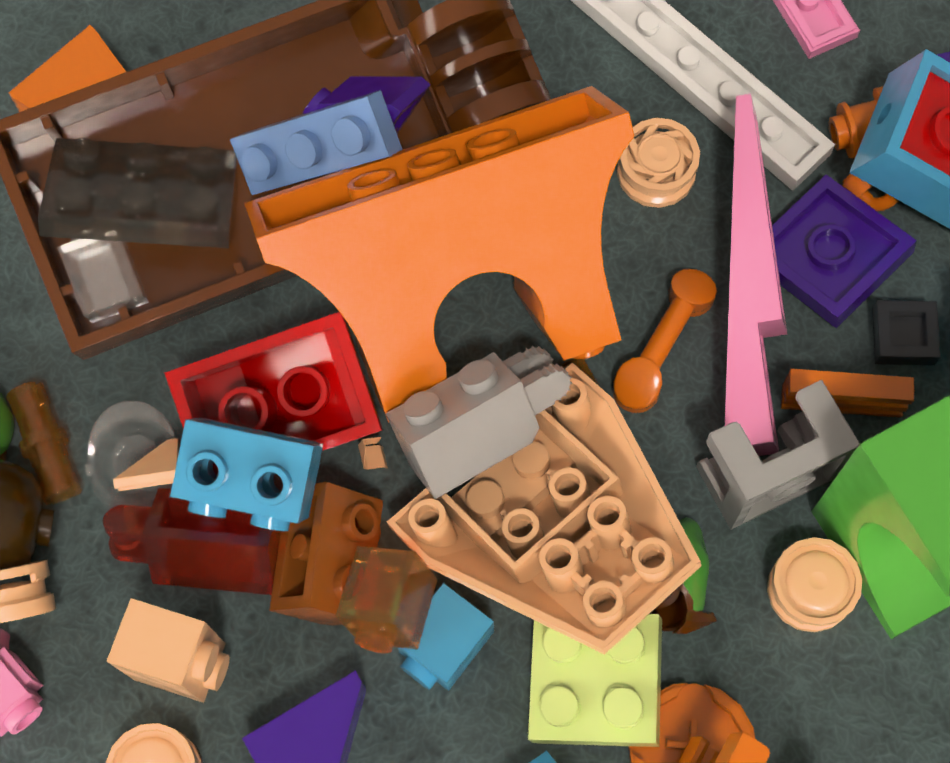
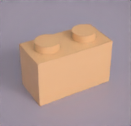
M131 598L106 662L135 681L204 703L209 689L218 691L227 673L230 656L223 653L226 643L206 622Z

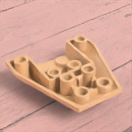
M571 363L565 368L572 377L570 379L572 384L569 387L571 390L567 391V396H563L561 401L556 400L554 405L535 415L540 428L533 443L475 476L451 498L444 494L434 499L427 488H425L390 518L387 524L428 568L605 655L701 567V561L615 400L575 364Z

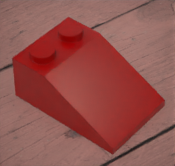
M340 312L164 373L183 430L186 419L205 418L324 443L322 451L383 430L346 320ZM213 462V471L218 476V467Z

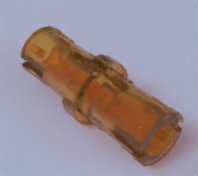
M28 382L13 388L7 393V400L10 403L20 429L22 440L19 442V448L22 456L30 460L38 483L42 488L43 502L46 505L51 503L55 505L80 495L82 487L73 470L66 445L69 444V438L66 430L58 426L53 415L45 385L42 382L38 384L36 382Z

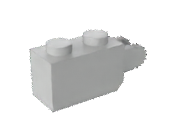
M532 346L530 349L526 348L525 352H519L505 361H502L493 352L480 360L468 363L458 373L426 391L412 395L405 403L386 413L411 469L434 499L441 497L533 443L540 428L535 415L554 405L556 400L561 401L563 396H567L566 393L571 390L569 387L572 384L570 381L572 377L562 366L560 367L557 363L555 365L552 363L553 358L544 348Z

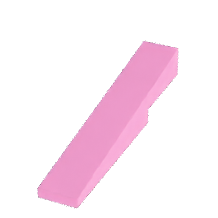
M750 93L736 96L725 426L732 422L739 423L757 455L763 456L779 452L764 338L787 335L758 121Z

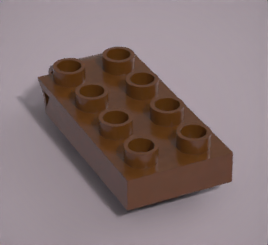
M317 0L0 119V175L71 352L82 360L88 359L298 276L286 269L264 262L244 203L326 175L251 195L230 139L242 133L302 115L308 103L322 88L326 87L330 92H333L350 76L423 77L431 85L397 134L402 149L551 100L511 1L446 0L423 13L418 0Z

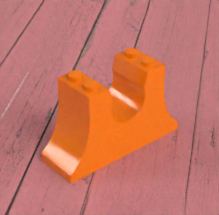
M593 86L403 149L390 157L347 168L244 203L264 262L286 269L308 281L326 296L351 327L369 380L385 416L389 411L405 403L412 395L426 391L447 379L446 362L437 348L434 339L435 317L445 296L457 284L477 274L501 272L513 275L515 292L536 325L564 361L570 358L587 359L601 353L605 346L621 341L604 272L601 227L605 196L611 176L622 153L635 136L629 112Z

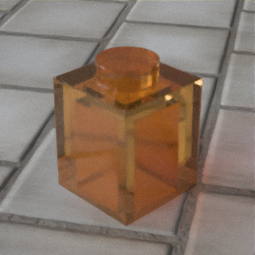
M357 546L335 617L355 637V643L369 651L390 653L393 647L418 650L438 579L415 551Z

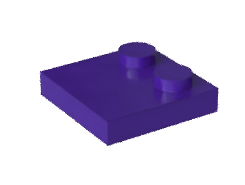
M827 174L772 225L780 285L835 328L847 319L914 253L917 242L916 239Z

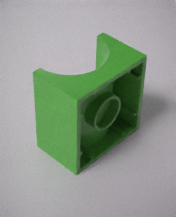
M950 395L859 444L811 511L827 538L846 548L857 561L862 576L861 592L890 639L950 607Z

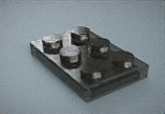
M56 138L38 214L39 234L43 237L229 248L237 174L236 154L234 150L214 149L211 147L193 148L154 145L145 142L135 144L93 141L86 138Z

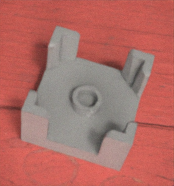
M823 380L797 392L795 398L802 412L796 414L792 420L780 425L777 430L787 449L771 455L762 462L739 423L732 422L709 433L706 442L713 458H704L698 461L696 468L731 530L834 480L860 443Z

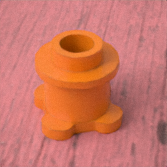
M884 86L873 89V101L849 106L846 102L837 104L836 116L829 118V131L831 140L835 144V149L837 151L845 149L850 159L856 157Z

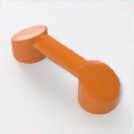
M683 269L673 275L669 287L670 292H668L670 305L639 357L631 358L623 363L616 372L612 392L616 403L622 409L632 413H642L651 409L658 401L662 387V374L659 369L688 319L705 314L714 303L717 293L716 284L705 272L697 269Z

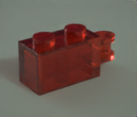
M158 488L152 507L118 505L108 510L103 517L105 532L110 536L108 545L111 555L119 561L148 564L153 584L272 595L281 531L265 529L250 524L252 514L227 509L225 518L195 514L187 510L188 500L170 497L171 489Z

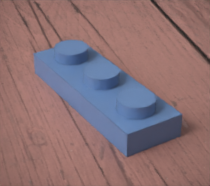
M381 90L257 128L230 139L251 195L390 157L403 150Z

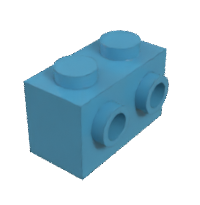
M205 418L186 419L170 497L188 500L187 510L195 514L225 518L227 509L252 514L250 524L270 530L288 531L290 522L298 524L309 518L324 443ZM213 462L218 467V476L213 471ZM275 474L282 479V491L274 484Z

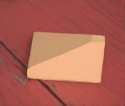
M179 438L164 441L114 478V489L118 488V491L173 483L180 450Z

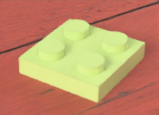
M648 614L605 655L534 620L528 740L539 744L660 747L662 618L660 615Z

